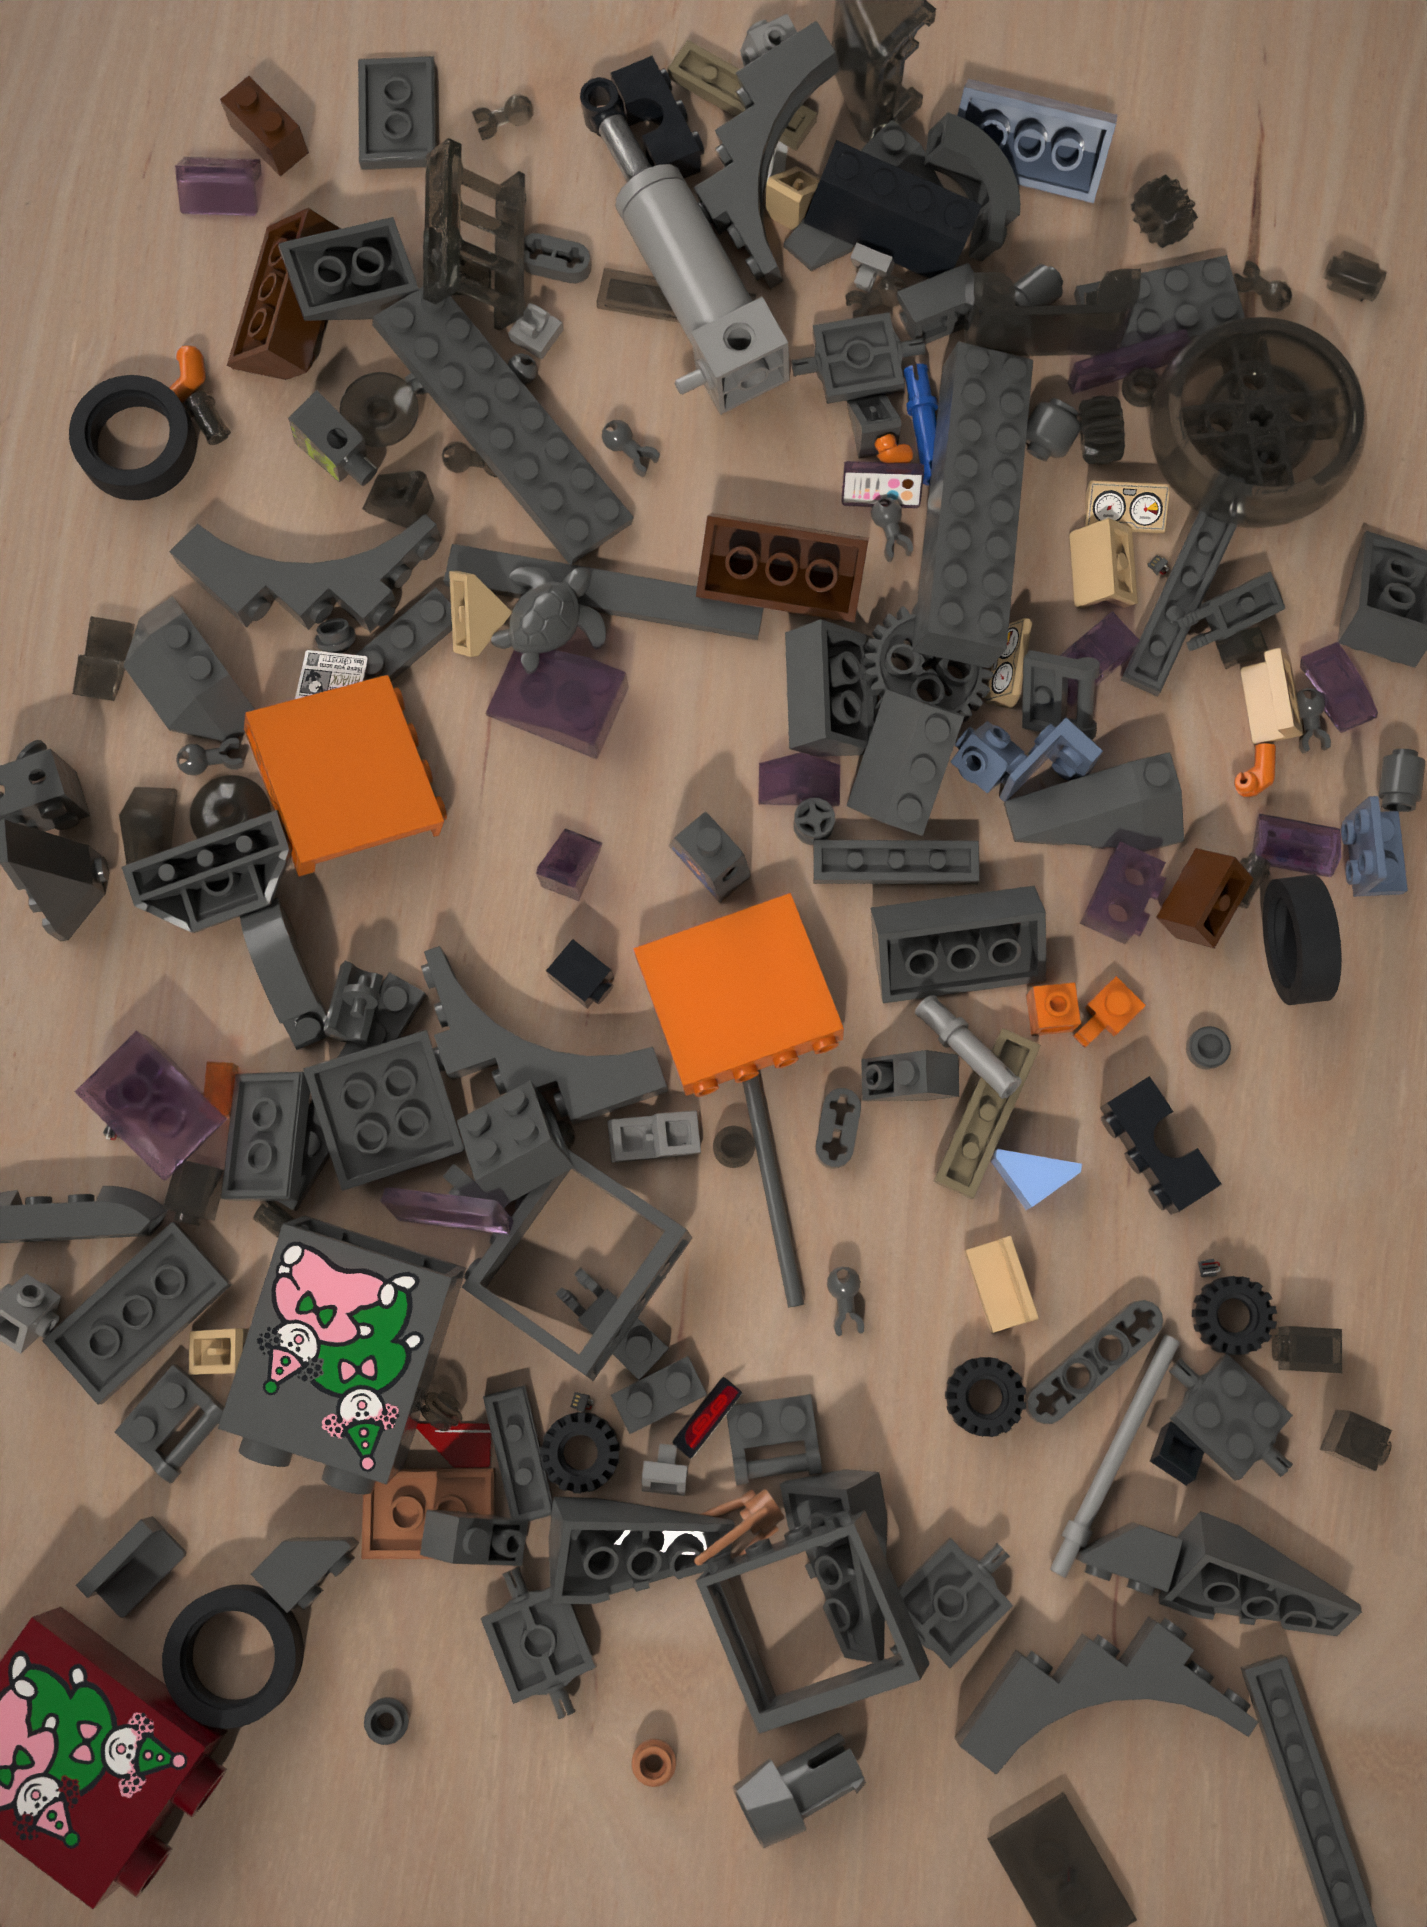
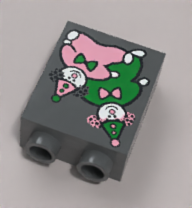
M302 1216L283 1223L218 1429L243 1437L239 1453L245 1458L260 1464L286 1467L290 1465L293 1454L325 1464L321 1479L336 1489L365 1495L372 1493L376 1481L387 1485L405 1466L467 1268L308 1216Z

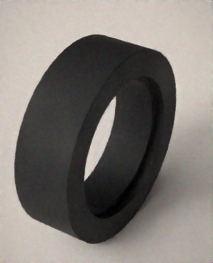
M123 375L99 383L82 397L70 420L69 442L75 459L89 479L100 490L119 499L132 501L146 500L168 492L186 476L195 458L197 437L191 418L177 395L169 387L150 377ZM131 407H147L163 414L169 423V439L163 452L153 462L138 469L125 470L112 467L100 459L98 453L99 434L104 424L114 414Z
M1314 874L1271 880L1264 896L1262 923L1266 959L1274 987L1281 1000L1287 1005L1329 1001L1337 993L1342 966L1340 931L1330 893L1322 879Z
M240 1584L225 1586L209 1592L186 1606L174 1620L168 1631L162 1653V1670L168 1692L176 1705L186 1715L206 1726L229 1729L242 1727L258 1721L283 1702L298 1680L304 1656L301 1629L293 1612L287 1613L261 1587ZM239 1611L255 1617L265 1626L273 1641L275 1660L270 1678L257 1694L245 1699H225L213 1694L201 1683L194 1668L193 1648L196 1637L203 1625L211 1617L221 1612Z

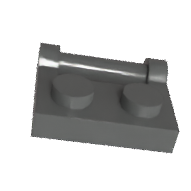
M1029 650L1024 657L1022 728L1042 732L1050 723L1057 727L1067 718L1068 678L1078 680L1077 718L1067 719L1089 739H1094L1097 734V723L1093 720L1095 679L1099 677L1100 673L1099 661L1091 657L1073 659Z
M172 1365L114 1433L148 1462L161 1478L169 1483H173L181 1474L179 1468L216 1425L220 1423L224 1406L181 1367ZM197 1405L200 1406L205 1412L172 1452L168 1456L164 1455L159 1449Z
M811 1394L736 1404L726 1414L736 1486L749 1484V1479L803 1471H809V1475L822 1473ZM804 1440L806 1453L746 1462L745 1448Z

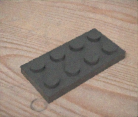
M1227 255L1076 286L1074 292L1093 364L1244 333L1247 327Z
M172 1221L42 1341L97 1405L104 1404L222 1295L232 1283L177 1222Z

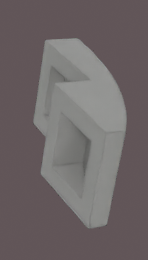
M697 1111L657 1113L653 1116L619 1118L607 1121L612 1163L701 1153Z

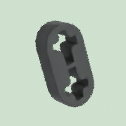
M532 233L525 236L519 243L518 253L521 266L532 275L577 284L587 279L591 272L589 251L578 242ZM536 249L542 250L543 254H539L537 259L530 258V254H534ZM573 257L579 258L580 263H576L574 268H568L567 263H571Z
M847 1088L832 1090L826 1096L822 1106L815 1154L818 1161L830 1169H838L845 1166L850 1161L854 1152L861 1102L858 1096ZM840 1097L847 1098V1105L853 1107V1113L847 1112L843 1119V1125H836L837 1113L836 1110L830 1109V1103H837ZM833 1131L841 1132L839 1143L841 1147L846 1148V1154H839L836 1160H830L829 1152L822 1150L823 1144H830Z

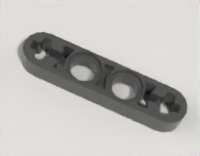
M1146 1300L1134 1301L1126 1305L1030 1389L1025 1398V1402H1027L1025 1409L1029 1417L1042 1424H1053L1063 1418L1159 1333L1163 1325V1316L1159 1307ZM1135 1309L1138 1312L1149 1311L1151 1316L1147 1322L1151 1327L1149 1330L1144 1327L1134 1330L1129 1336L1134 1338L1136 1342L1131 1346L1128 1337L1117 1329L1116 1325L1120 1322L1122 1328L1126 1329L1136 1320L1133 1314ZM1106 1335L1116 1337L1121 1343V1353L1118 1358L1112 1361L1104 1359L1098 1350L1099 1341ZM1074 1363L1083 1364L1089 1371V1381L1086 1386L1080 1389L1073 1388L1066 1379L1067 1369ZM1057 1378L1060 1387L1072 1395V1398L1067 1402L1065 1396L1060 1395L1051 1404L1055 1410L1052 1415L1047 1412L1038 1414L1036 1411L1039 1405V1401L1036 1398L1037 1395L1040 1393L1043 1396L1052 1395L1058 1388L1053 1386L1051 1382Z

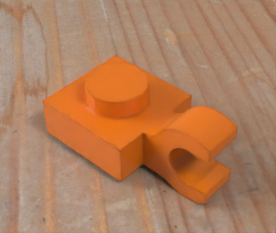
M1116 976L1084 1007L1093 1017L1073 1037L1085 1048L1104 1029L1113 1036H1116L1146 1005Z

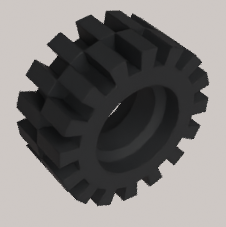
M1229 1276L1212 1280V1283L1206 1284L1201 1289L1203 1292L1200 1295H1196L1194 1303L1197 1304L1196 1309H1192V1317L1196 1318V1324L1193 1325L1195 1332L1201 1333L1202 1337L1200 1340L1204 1344L1211 1345V1349L1216 1352H1223L1228 1355H1244L1261 1349L1263 1342H1269L1272 1337L1269 1334L1270 1330L1276 1329L1277 1321H1273V1314H1277L1276 1306L1271 1307L1269 1300L1273 1298L1269 1292L1264 1293L1261 1290L1263 1286L1260 1283L1249 1281L1250 1278L1244 1276ZM1230 1298L1242 1301L1249 1310L1250 1318L1248 1325L1237 1333L1226 1330L1221 1325L1218 1317L1220 1306Z
M992 1357L972 1358L959 1365L954 1370L953 1375L949 1377L947 1391H945V1399H947L948 1404L946 1407L949 1414L954 1418L953 1421L965 1431L982 1437L999 1436L998 1434L1010 1431L1011 1427L1022 1418L1020 1415L1022 1410H1025L1027 1403L1024 1402V1394H1027L1026 1388L1022 1386L1020 1381L1022 1378L1019 1373H1016L1007 1362H1002ZM982 1379L995 1382L1002 1393L1000 1406L990 1414L977 1412L969 1401L971 1387Z
M589 1412L572 1413L554 1422L548 1432L545 1433L543 1445L540 1448V1455H542L543 1461L541 1464L543 1470H546L548 1474V1479L552 1483H556L560 1489L577 1494L589 1493L603 1486L615 1473L620 1460V1442H618L614 1428H611L605 1419ZM573 1436H588L597 1446V1459L588 1469H574L565 1460L564 1448L567 1441Z

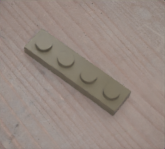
M688 40L667 69L670 80L735 117L745 111L736 94V90L741 88L736 72L740 69ZM802 105L795 112L781 135L779 142L797 151L815 125L817 113Z
M1004 1028L1000 1030L991 1051L1016 1076L1021 1078V1084L1012 1095L1002 1099L981 1076L979 1077L933 1182L969 1199L974 1198L1041 1047L1040 1044Z

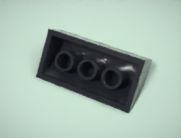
M836 140L803 224L853 246L859 243L893 257L894 264L929 279L954 269L982 205Z

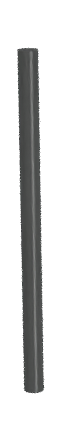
M757 1075L742 1083L787 1306L791 1308L805 1304Z

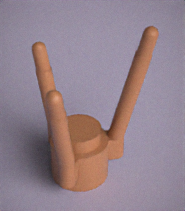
M751 1489L737 1499L699 1514L719 1517L741 1507H746L739 1512L744 1521L694 1559L696 1565L703 1564L748 1530H751L753 1535L759 1532L748 1546L769 1538L779 1530L776 1524L785 1519V1517L766 1489L757 1495ZM745 1549L742 1551V1553H741L739 1556H741V1555H743V1554H746Z

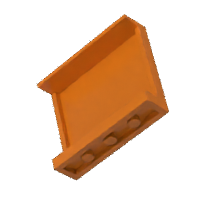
M388 675L245 712L244 730L273 809L280 813L292 849L290 855L298 877L315 872L316 864L429 830H431L433 837L440 835L444 820L447 819L446 808L442 798L434 796L430 785L433 782L430 766L426 759H420L416 749L419 746L416 729L412 723H406L402 712L405 710L402 693L398 687L393 688Z
M791 893L633 948L686 1096L693 1093L696 1097L709 1095L719 1089L718 1084L732 1079L736 1083L748 1081L759 1075L758 1070L771 1065H774L775 1068L787 1067L797 1062L799 1055L813 1050L815 1054L826 1053L835 1049L839 1045L838 1041L843 1040L844 1028Z

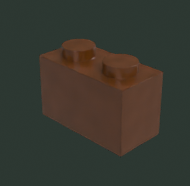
M250 76L246 77L220 99L231 128L279 176H282L309 153L300 126Z
M1195 848L1170 894L1163 902L1156 918L1175 938L1215 949L1254 878L1236 857Z

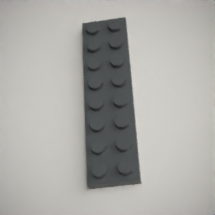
M434 279L419 288V290L414 291L373 316L372 326L570 566L632 524L634 519L632 514L437 279Z

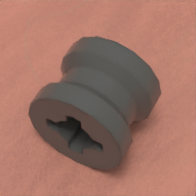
M809 798L802 801L797 806L794 814L793 825L797 838L805 844L813 845L814 840H828L831 837L835 824V812L832 806L826 800L820 798Z

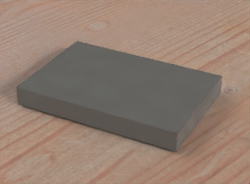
M434 56L358 59L359 164L361 170L437 167L436 64Z
M304 1072L235 1074L221 1199L229 1201H299L310 1090Z

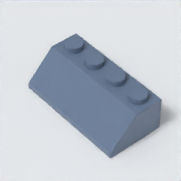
M968 78L964 86L957 116L978 126L994 140L1010 163L1018 185L1094 203L1116 127L1117 114Z

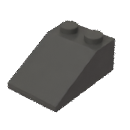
M394 217L279 243L278 246L304 321L371 320L376 314L414 291L419 290Z
M1369 531L1365 532L1341 613L1339 644L1386 658L1391 662L1401 663L1414 668L1417 666L1427 651V550Z

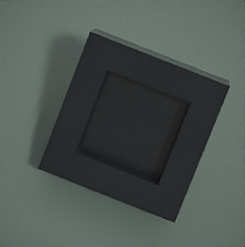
M1170 1421L1161 1427L1150 1462L1186 1486L1196 1479L1204 1451L1176 1424Z

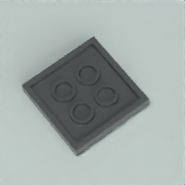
M427 1030L303 1068L342 1191L465 1151Z

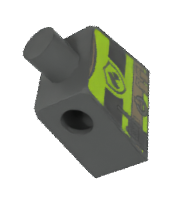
M317 390L288 417L295 444L337 481L341 482L350 475L361 486H365L376 475L378 468L366 458L367 450L363 436Z

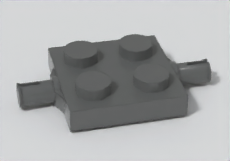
M890 312L813 325L814 356L796 360L791 359V366L794 377L817 373L818 378L823 384L826 404L904 391L905 382L901 368L902 358L925 355V343L923 337L900 342L899 337L893 330Z
M1228 1354L1221 1356L1209 1372L1201 1376L1193 1371L1182 1358L1174 1363L1173 1367L1169 1369V1373H1172L1187 1388L1183 1403L1169 1418L1234 1481L1242 1479L1252 1465L1260 1459L1268 1464L1279 1477L1288 1472V1468H1291L1293 1463L1273 1446L1278 1433L1293 1416Z
M949 1537L898 1588L921 1644L934 1651L949 1668L1013 1607L1011 1602L999 1591L991 1575L1010 1558L1009 1554L998 1543L978 1561L966 1555L953 1539ZM896 1644L890 1648L895 1656L899 1653Z
M516 1567L502 1574L512 1599L503 1608L484 1615L480 1619L513 1704L533 1695L549 1694L556 1710L557 1718L561 1719L566 1716V1713L569 1716L576 1711L565 1686L576 1676L596 1668L597 1664L573 1604H552L550 1587L544 1590H531L528 1592L520 1567Z

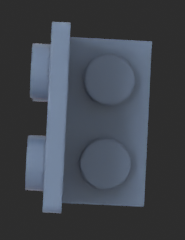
M1067 718L1057 727L1050 723L1035 739L1034 743L1036 744L1029 751V756L1022 752L1006 769L1007 774L1001 780L1004 788L999 798L1004 802L1009 800L1047 759L1053 762L1052 767L1055 772L1067 781L1089 775L1103 750Z
M1369 796L1350 812L1342 822L1341 837L1343 843L1348 845L1349 860L1346 862L1345 867L1346 881L1349 885H1352L1353 897L1402 895L1408 891L1399 811L1380 812L1378 796Z

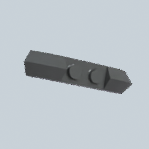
M102 1186L96 1201H94V1195L92 1194L68 1195V1203H52V1197L34 1196L26 1197L25 1205H23L18 1190L1 1192L0 1244L151 1236L163 1223L168 1209L144 1193L119 1186Z

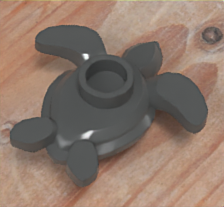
M519 567L512 571L510 581L514 584L525 586L530 590L516 603L511 614L509 629L499 630L494 633L491 643L493 646L501 649L512 647L515 651L523 653L521 663L526 673L532 674L537 670L539 666V653L549 652L565 645L573 637L577 627L586 634L595 650L600 649L604 645L606 628L601 615L590 607L578 604L577 600L586 593L590 585V572L588 569L583 567L574 569L562 580V583L554 582L552 576L547 571L537 567Z

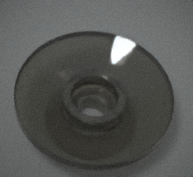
M375 372L361 376L348 386L341 398L340 414L363 436L366 446L387 447L402 441L410 434L418 419L419 405L414 390L404 379L391 373ZM380 412L388 413V416L384 419H375L376 415Z
M238 775L221 776L205 784L194 797L190 808L191 828L196 838L199 839L272 812L271 804L264 790L254 781ZM233 805L234 810L230 816H221V809L224 806Z

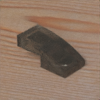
M90 616L85 654H78L72 694L115 701L125 672L123 665L132 641L135 624Z

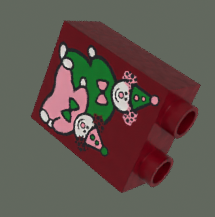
M58 1607L36 1615L29 1620L0 1661V1839L93 1910L120 1886L137 1898L156 1876L173 1849L156 1836L171 1812L177 1806L193 1818L224 1777L227 1769L210 1756L228 1731L222 1728L206 1726L190 1718L176 1705L163 1682L64 1608Z

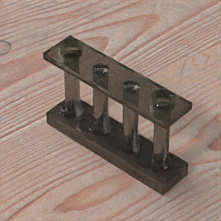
M450 138L426 154L423 300L438 304L456 291L493 306L494 328L500 331L524 316L525 174L518 171L501 184H498L465 169L462 164V144ZM461 185L494 199L495 218L463 204ZM461 221L495 235V253L463 240L460 234ZM460 256L495 271L494 289L462 276L460 272Z

